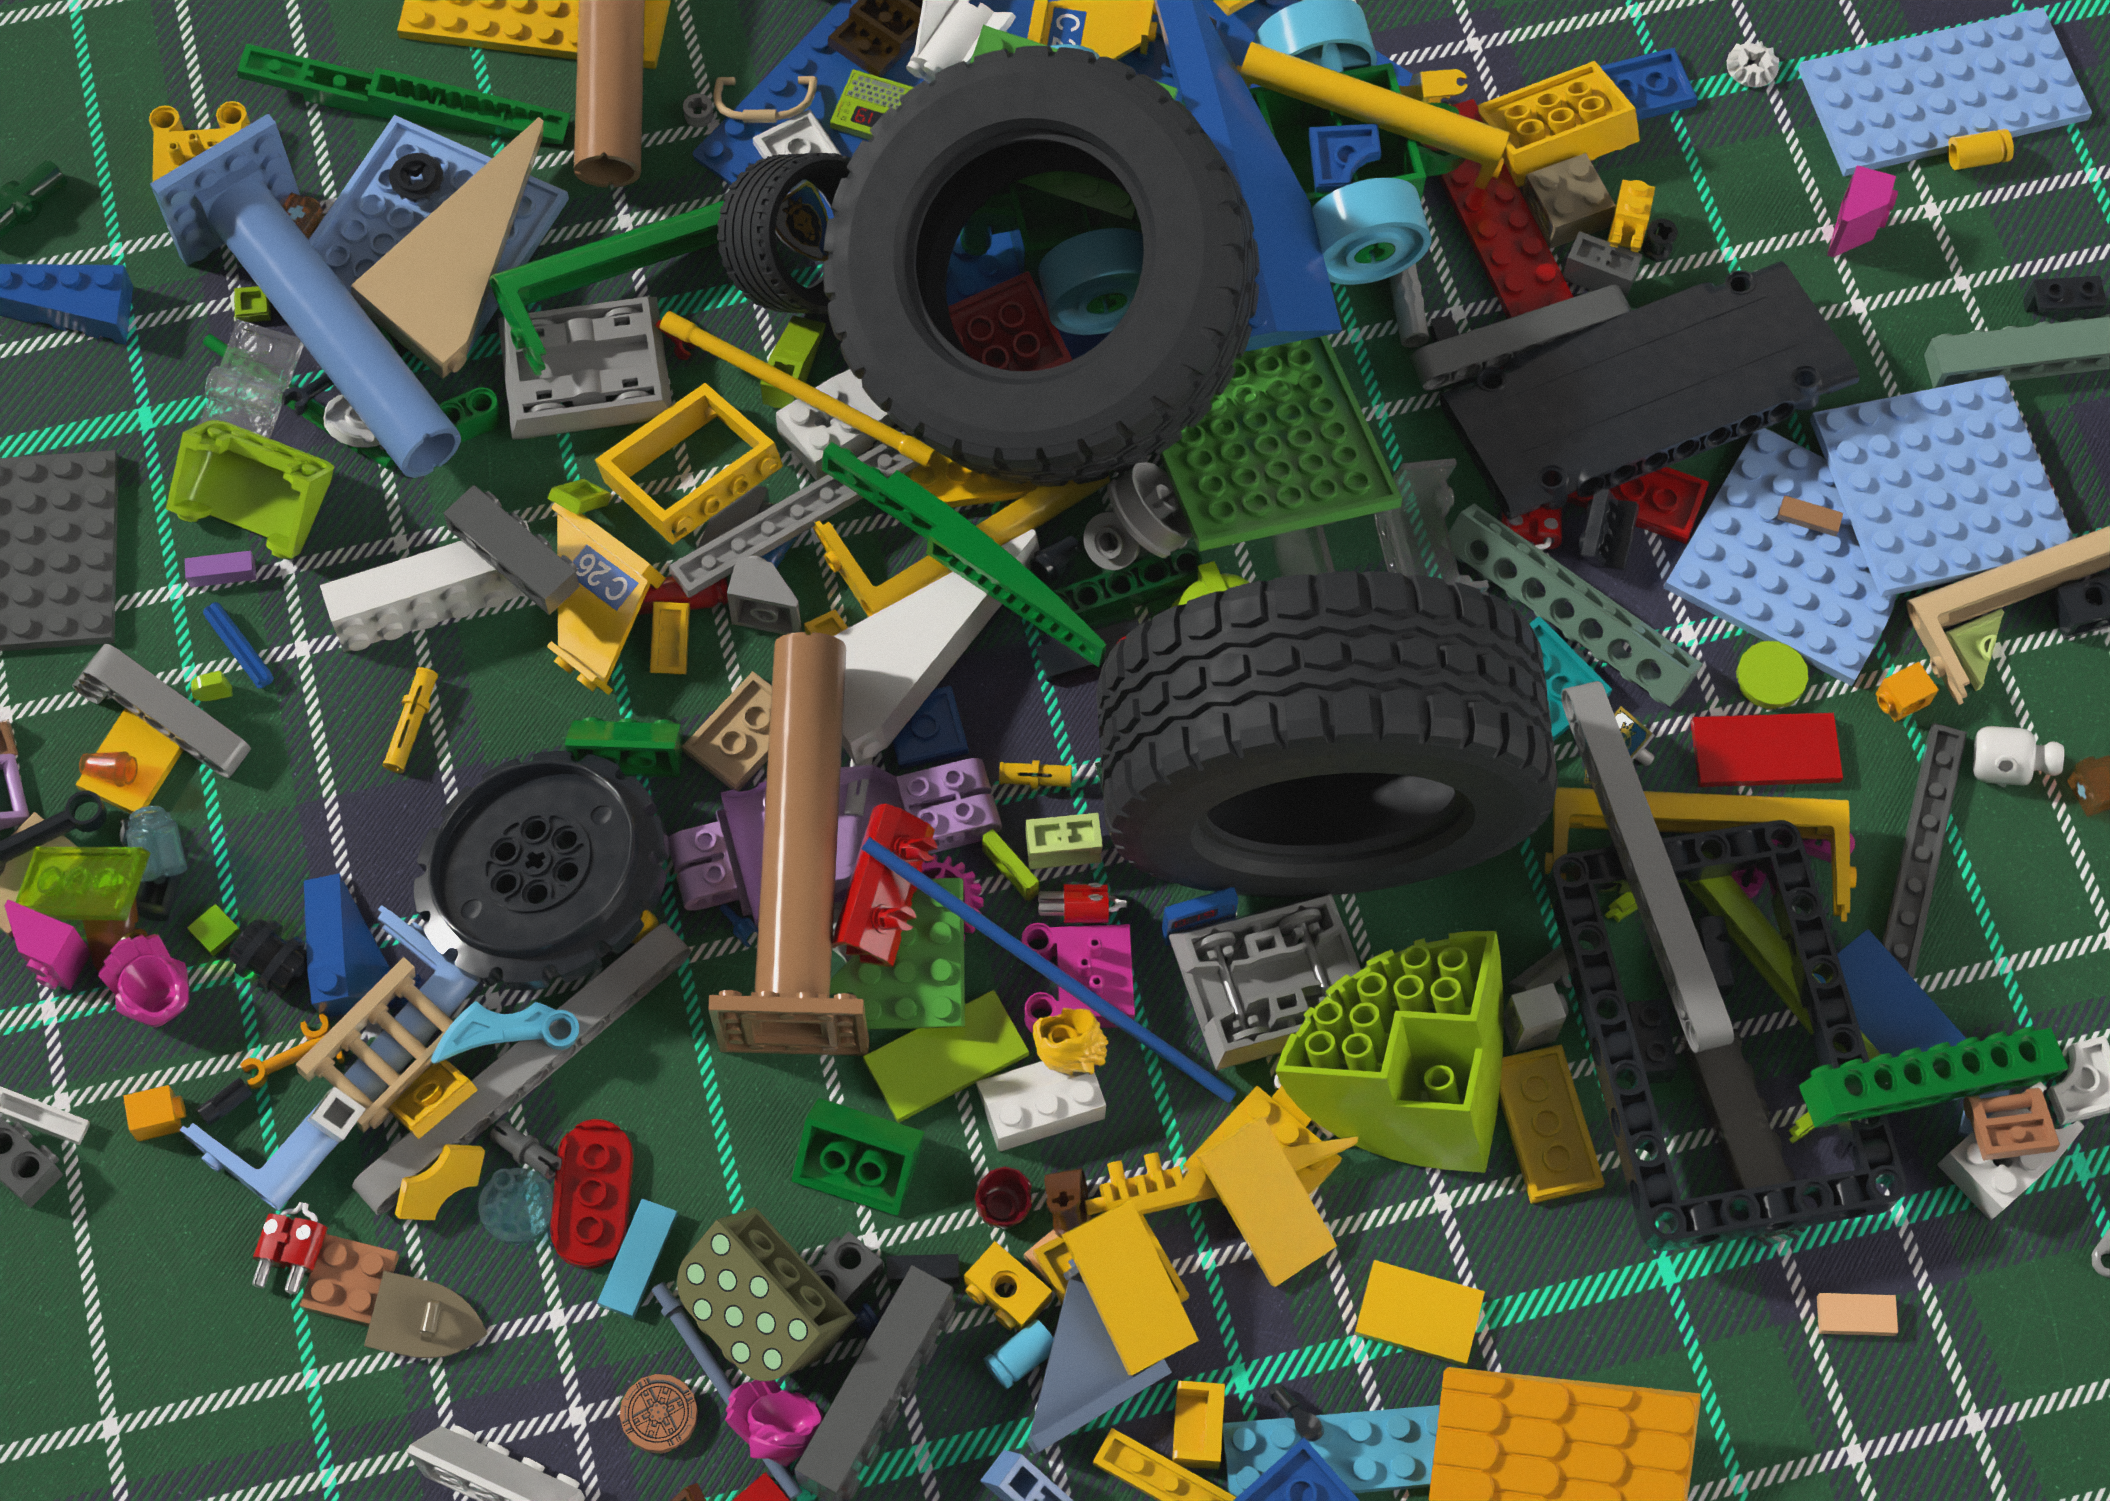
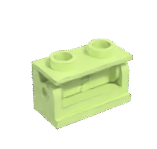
M1091 813L1026 820L1029 870L1101 863L1103 845L1099 814Z

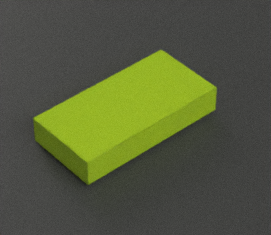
M580 479L551 488L547 499L577 515L607 506L611 494L586 479Z
M993 829L982 836V851L1025 900L1030 901L1038 895L1039 880Z

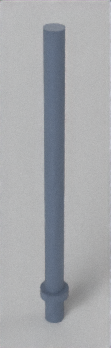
M665 1282L658 1284L652 1289V1292L663 1307L661 1313L666 1319H671L728 1406V1398L735 1388L683 1311L684 1305L681 1299H675ZM762 1458L790 1501L797 1498L802 1493V1490L787 1467L770 1459Z

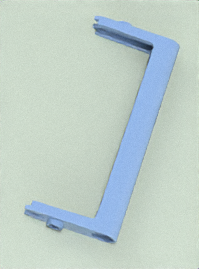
M381 905L378 909L381 912L378 920L385 924L382 929L435 971L419 990L450 1017L479 982L463 975L455 965L456 960L447 962L430 940L427 939L428 937L420 925L415 922L408 925L393 912ZM410 1002L395 1017L423 1045L439 1029ZM385 1030L369 1046L399 1074L414 1058ZM359 1058L344 1074L373 1102L389 1086ZM316 1107L260 1169H254L194 1123L189 1128L182 1126L180 1129L186 1135L185 1138L205 1154L201 1159L217 1173L222 1169L226 1170L277 1211L285 1205L339 1143L307 1121Z

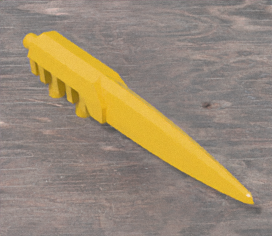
M1358 1136L1282 1148L1294 1171H1297L1354 1146L1358 1142ZM1154 1152L1144 1155L1148 1172L1145 1175L1126 1179L1122 1160L1108 1163L1111 1183H1104L1099 1186L1101 1197L1085 1200L1084 1203L1087 1215L1107 1212L1132 1200L1138 1214L1143 1215L1218 1197L1219 1194L1203 1166L1190 1168L1183 1174L1180 1166L1162 1170L1159 1153Z

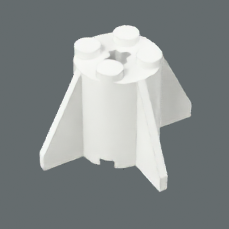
M923 0L915 52L911 56L906 68L912 75L923 78L930 84L935 80V74L961 61H965L967 65L970 64L983 25L1007 32L1006 30L1011 26L1016 16L1012 12H993L981 2L978 7H975L968 3L969 0Z

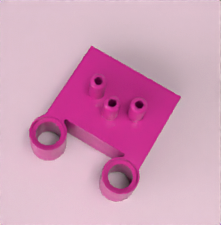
M1033 923L1025 928L1022 933V943L1048 961L1053 956H1056L1058 968L1134 1020L1130 924L1049 927L1044 923ZM1039 939L1046 942L1047 946L1037 950L1031 948L1029 943ZM1059 986L1058 1001L1048 993L1039 992L1031 995L1025 1003L1024 1021L1031 1033H1033L1034 1023L1038 1020L1032 1015V1012L1040 1008L1049 1011L1052 1017L1061 1014L1063 1008L1075 1010L1089 1009L1100 1023V1028H1117L1116 1025Z

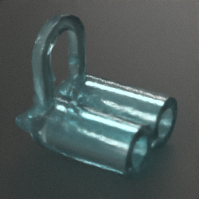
M147 806L132 812L129 816V821H127L129 829L126 832V839L135 879L139 882L155 880L161 875L174 876L185 872L187 864L177 823L171 819L170 812H166L164 808L159 806Z

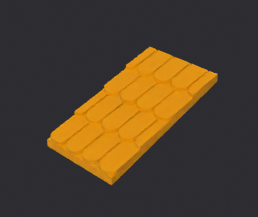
M1447 1367L1443 1374L1429 1501H1688L1701 1393Z

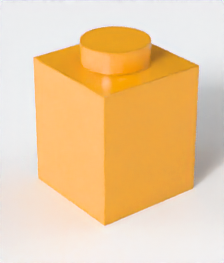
M169 1085L123 1096L128 1128L137 1142L181 1132L180 1118L186 1117L184 1101L181 1095H175Z

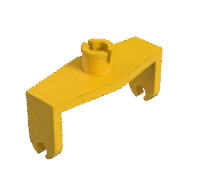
M1458 69L1419 72L1412 75L1409 86L1400 85L1399 88L1402 95L1425 103H1441V99L1449 100L1450 96H1457L1465 91L1467 84L1459 86L1456 81L1458 78L1465 80L1467 76Z

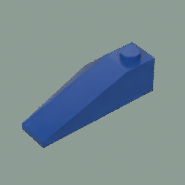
M338 873L304 881L307 971L311 1002L319 1014L323 1013L327 1017L348 1013L391 970L342 876ZM395 997L387 1005L394 1004Z

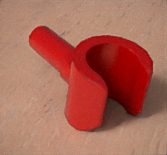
M658 320L655 327L675 344V355L679 359L687 360L691 354L683 348L682 344H686L693 350L697 346L684 342L661 330V320Z

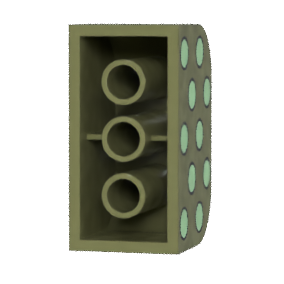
M756 1207L717 1219L684 1258L678 1271L677 1288L680 1299L686 1310L697 1321L699 1329L718 1344L728 1361L735 1364L744 1374L755 1380L772 1381L819 1361L857 1319Z

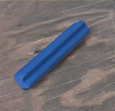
M214 602L203 610L205 618L257 688L262 689L271 684L274 680L272 673L221 604Z

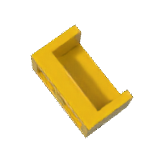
M1178 1381L1172 1455L1174 1463L1182 1467L1219 1469L1221 1462L1225 1384Z

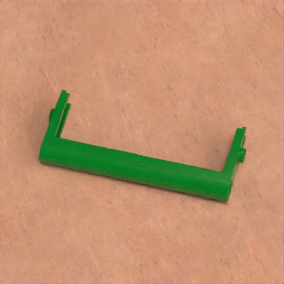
M724 201L490 275V284L494 297L511 328L512 342L517 350L522 349L534 374L540 376L542 375L541 371L546 369L541 356L546 355V350L524 306L719 243V240H717L719 227L717 225L720 218V208L723 206Z

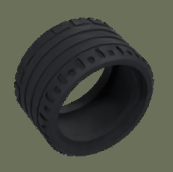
M836 153L772 155L746 167V171L741 172L737 176V180L730 185V190L725 194L724 203L719 212L720 218L717 225L719 227L717 233V240H719L720 246L718 247L719 253L722 256V263L728 271L729 278L734 281V286L741 290L742 295L747 299H751L754 304L775 312L828 314V304L831 302V299L825 296L823 275L811 286L804 287L800 285L787 272L781 262L777 250L775 229L782 201L789 191L804 179L814 184L824 194L832 207L841 178H847L850 170L847 168L851 160L850 157Z

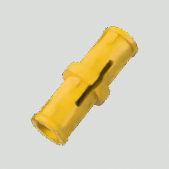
M1033 760L1032 764L1000 762L999 784L1031 785V789H1039V786H1065L1071 788L1072 765L1040 764L1039 760ZM1019 773L1052 774V777L1021 776Z

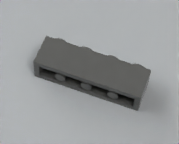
M473 485L443 513L448 530L550 615L580 587L576 574L578 571L576 565L567 556L562 555L559 557L554 553L552 546L542 535L536 534L534 536L526 529L525 522L514 512L508 514L504 511L499 500L491 492L486 491L483 493Z

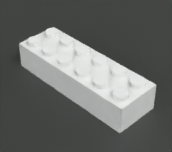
M525 520L524 522L527 526L526 529L530 532L527 521ZM462 541L320 585L332 625L344 652L363 650L371 643L384 639L394 640L401 637L404 633L418 628H432L440 621L453 617L463 618L471 614L472 611L484 607H497L504 604L506 600L519 596L527 597Z

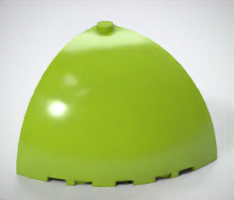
M1496 931L1449 933V939L1426 943L1425 938L1414 941V945L1395 954L1391 949L1366 961V968L1351 977L1346 974L1325 991L1327 996L1315 1008L1310 1007L1304 1013L1305 1021L1296 1034L1291 1033L1282 1050L1276 1068V1074L1288 1096L1307 1116L1341 1139L1358 1136V1142L1355 1144L1357 1147L1412 1165L1485 1173L1497 1116L1503 1057V980Z

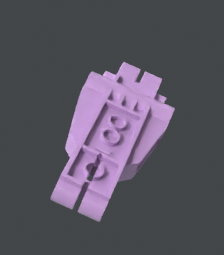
M979 758L965 759L897 777L875 765L841 767L834 903L844 901L872 809L877 805L885 803L893 805L929 823L935 829L932 839L935 840L938 849L928 851V854L982 841V836L991 829L996 833L1000 831L1002 823L994 797L990 794L992 790L983 760ZM861 779H869L864 816L844 814L848 783L858 780L856 794L859 795ZM766 781L759 783L757 787L748 791L738 792L733 789L721 792L725 809L716 811L718 822L682 830L668 838L669 851L674 870L678 873L676 878L685 909L700 910L739 900L743 916L753 914L755 925L758 927Z

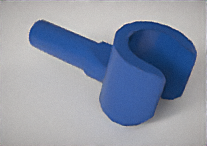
M722 904L720 910L732 922L734 935L744 946L751 947L746 939L753 932L758 934V927L751 919L739 917L728 904Z

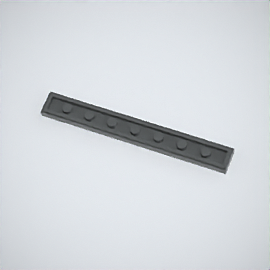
M1932 723L1929 727L1881 942L1912 978H1914L1967 736L1965 731Z

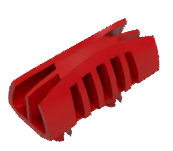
M887 803L877 805L872 809L833 933L832 948H836L839 945H847L846 954L859 955L861 963L893 967L902 939L901 932L902 930L908 931L913 928V926L907 924V920L916 919V914L911 908V900L917 887L861 848L867 839L871 837L922 873L923 861H931L935 858L929 855L928 851L938 849L935 840L932 839L935 829L929 823L901 808Z

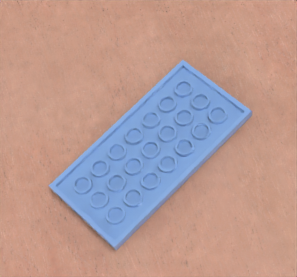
M2044 8L1801 62L1798 68L1843 176L1852 175L1857 165L1874 170L1947 153L1948 141L1952 137L2008 129L2013 138L2087 121L2092 114Z

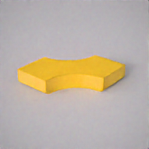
M444 1145L440 1157L429 1169L416 1176L402 1178L395 1215L399 1219L435 1220L438 1210L448 1197L463 1188L478 1186L485 1150L481 1146Z

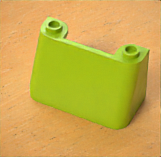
M219 420L206 421L184 431L182 434L166 510L176 513L178 518L188 522H197L199 519L209 515L267 537L266 546L272 550L271 553L274 556L282 559H292L302 551L331 483L334 465L326 460L231 423Z

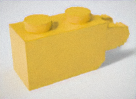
M1622 180L1607 241L1610 242L1611 247L1617 248L1622 246L1630 248L1632 252L1637 253L1641 250L1649 222L1655 187L1639 180Z

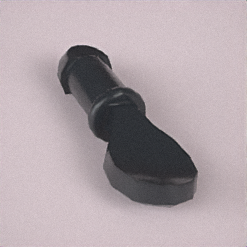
M1278 1383L1272 1384L1269 1388L1270 1398L1272 1401L1277 1402L1288 1418H1294L1295 1428L1300 1437L1305 1438L1308 1442L1320 1439L1324 1434V1427L1321 1421L1314 1414L1302 1410V1404L1287 1392L1285 1386Z

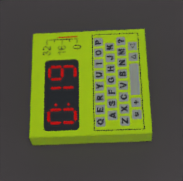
M853 69L830 120V128L870 140L873 136L870 129L890 107L896 110L901 105L900 98L914 87Z

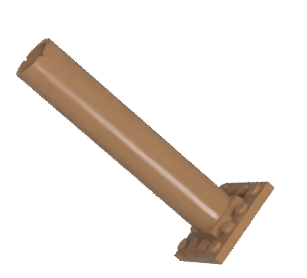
M579 0L574 171L578 179L597 187H608V185L623 187L634 183L640 178L645 0Z
M796 632L783 635L775 641L755 992H751V996H742V993L738 991L725 990L720 991L719 995H709L708 1010L720 1052L855 1056L869 1054V1037L864 1000L857 999V996L847 993L836 994L834 998H830L847 651L845 643L831 635L812 632L811 635H806L805 632Z

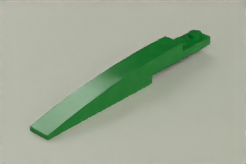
M250 44L245 45L237 69L238 78L303 93L304 101L386 119H392L396 115L416 124L488 136L515 139L540 117L544 121L542 142L563 145L571 118L570 113L376 67L374 74Z
M833 442L823 450L822 471L928 540L927 555L1095 666L1100 667L1106 650L1105 642L1040 579L978 527L898 470L889 478H886L879 469L869 467L857 459L853 452L846 448H841Z

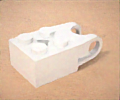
M850 369L816 387V389L889 427H893L896 424L887 412L881 410L870 399L862 388L861 379L855 377ZM800 399L793 401L776 412L779 435L816 481L828 475L822 471L823 450L831 442L841 448L850 450L857 457L873 447V442L876 441L875 438Z
M2042 1082L2030 1087L2040 1088L2042 1092L2047 1089ZM2027 1108L1994 1112L1989 1118L2032 1112ZM2077 1120L2074 1124H2070L2065 1128L2055 1129L2060 1143L2056 1152L1993 1159L1999 1164V1167L1992 1160L1983 1161L1973 1131L1937 1165L1991 1221L2057 1162L2082 1131L2084 1125Z

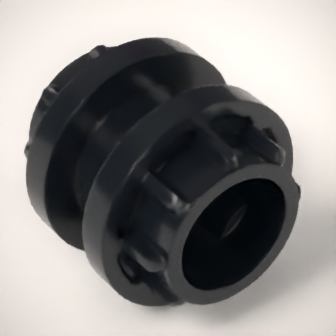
M263 919L251 922L234 942L229 952L230 961L236 964L234 971L242 978L247 977L252 972L258 975L260 979L257 989L264 994L270 991L277 995L286 994L307 969V951L304 950L305 942L298 936L293 937L287 942L280 937L283 926L276 920L267 923Z

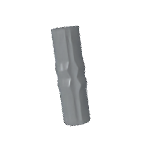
M1415 263L1406 270L1389 277L1400 341L1403 346L1409 348L1422 346L1429 341L1424 299L1421 294V284L1418 279Z

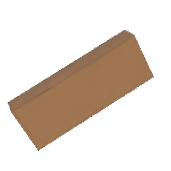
M1784 495L1777 519L1836 537L1843 513Z

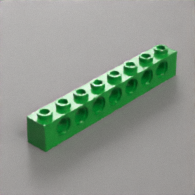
M2029 1026L2014 1032L2010 1036L2007 1035L2006 1031H2002L1988 1036L1983 1041H1979L1978 1037H1971L1957 1043L1956 1046H1950L1949 1042H1944L1929 1048L1925 1052H1922L1920 1047L1913 1048L1901 1053L1899 1057H1892L1891 1053H1885L1874 1057L1867 1063H1863L1862 1059H1854L1835 1069L1832 1064L1823 1065L1810 1072L1812 1077L1800 1084L1799 1088L1815 1128L1960 1100L1966 1096H1980L2035 1085L2039 1082L2045 1083L2069 1068L2052 1028L2035 1030L2034 1026Z

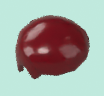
M1004 1166L991 1170L981 1180L975 1195L976 1209L983 1222L990 1227L1008 1229L1020 1225L1032 1207V1184L1030 1180L1018 1169Z

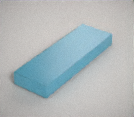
M641 1199L597 1304L599 1307L634 1319L678 1216L677 1211Z

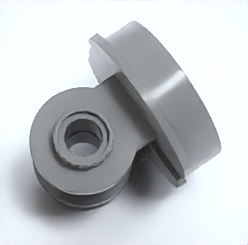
M1144 462L1135 464L1117 480L1113 479L1107 485L1112 508L1109 511L1094 516L1088 522L1084 531V546L1092 561L1108 570L1122 569L1130 565L1135 559L1142 558L1150 552L1165 558L1171 554V551L1183 548L1193 536L1167 472L1152 463Z

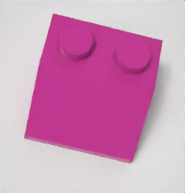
M1856 166L1840 206L1827 256L1835 257L1874 239L1878 227L1885 228L1890 210H1893L1898 191L1893 190L1896 176Z
M7 900L4 907L18 952L27 962L26 968L35 973L37 976L35 980L45 987L55 990L57 986L71 990L91 955L90 949L79 933L69 924Z

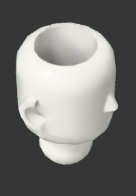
M1986 726L1981 728L1975 737L1973 754L1974 775L1982 782L1995 783L2004 788L2007 784L2028 785L2032 780L2034 770L2043 771L2050 776H2056L2061 774L2063 770L2064 746L2058 742L2036 745L2035 736L2027 729Z

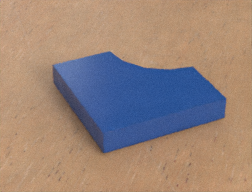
M1378 124L1309 128L1315 193L1333 192L1351 184V178L1358 168L1367 162L1380 160L1381 147Z

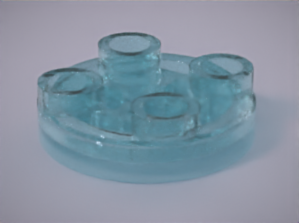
M525 1168L500 1169L493 1174L480 1194L478 1203L480 1219L487 1232L503 1243L518 1245L531 1242L539 1238L551 1225L553 1191L547 1180L535 1171Z

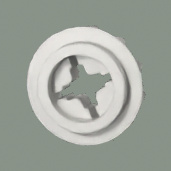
M1748 39L1742 45L1736 43L1733 50L1729 52L1727 70L1735 81L1744 86L1762 87L1772 82L1777 76L1779 58L1774 55L1773 48L1764 47L1762 41L1754 44ZM1749 59L1752 61L1760 59L1758 66L1756 64L1746 66Z

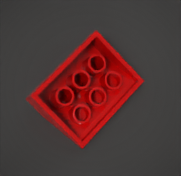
M1029 271L948 306L954 330L961 344L972 359L982 364L1003 370L1025 372L1049 369L1072 361L1058 329L1050 321L1047 307Z

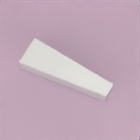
M0 1086V1118L2 1117L14 1123L18 1121L21 1125L77 1145L81 1144L90 1126L88 1120Z

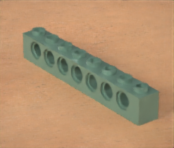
M1476 504L1471 505L1459 514L1442 543V546L1450 551V555L1454 559L1469 564L1478 571L1481 578L1488 582H1494L1503 588L1511 599L1527 605L1534 610L1537 617L1540 616L1545 622H1551L1561 629L1566 638L1585 646L1597 660L1609 663L1620 671L1624 679L1643 687L1659 703L1667 704L1671 707L1683 696L1703 663ZM1480 541L1487 545L1489 553L1481 548ZM1508 561L1515 564L1517 573L1509 568ZM1536 581L1544 585L1546 593L1538 589ZM1565 601L1572 604L1574 613L1566 608ZM1593 621L1598 622L1602 626L1603 633L1595 629ZM1622 641L1630 645L1632 653L1625 651ZM1651 662L1656 663L1660 667L1661 674L1652 669Z

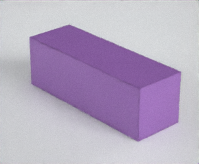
M251 551L185 558V578L190 588L256 580L255 559Z

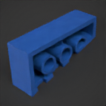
M0 264V316L33 324L42 322L52 325L54 329L66 331L67 328L84 332L85 336L98 339L99 336L113 339L115 343L126 345L133 284L124 265Z

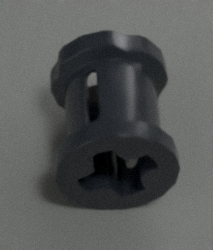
M1660 218L1653 220L1649 224L1647 239L1642 245L1643 253L1647 258L1655 262H1662L1668 259L1673 250L1672 244L1678 235L1677 227L1672 221Z

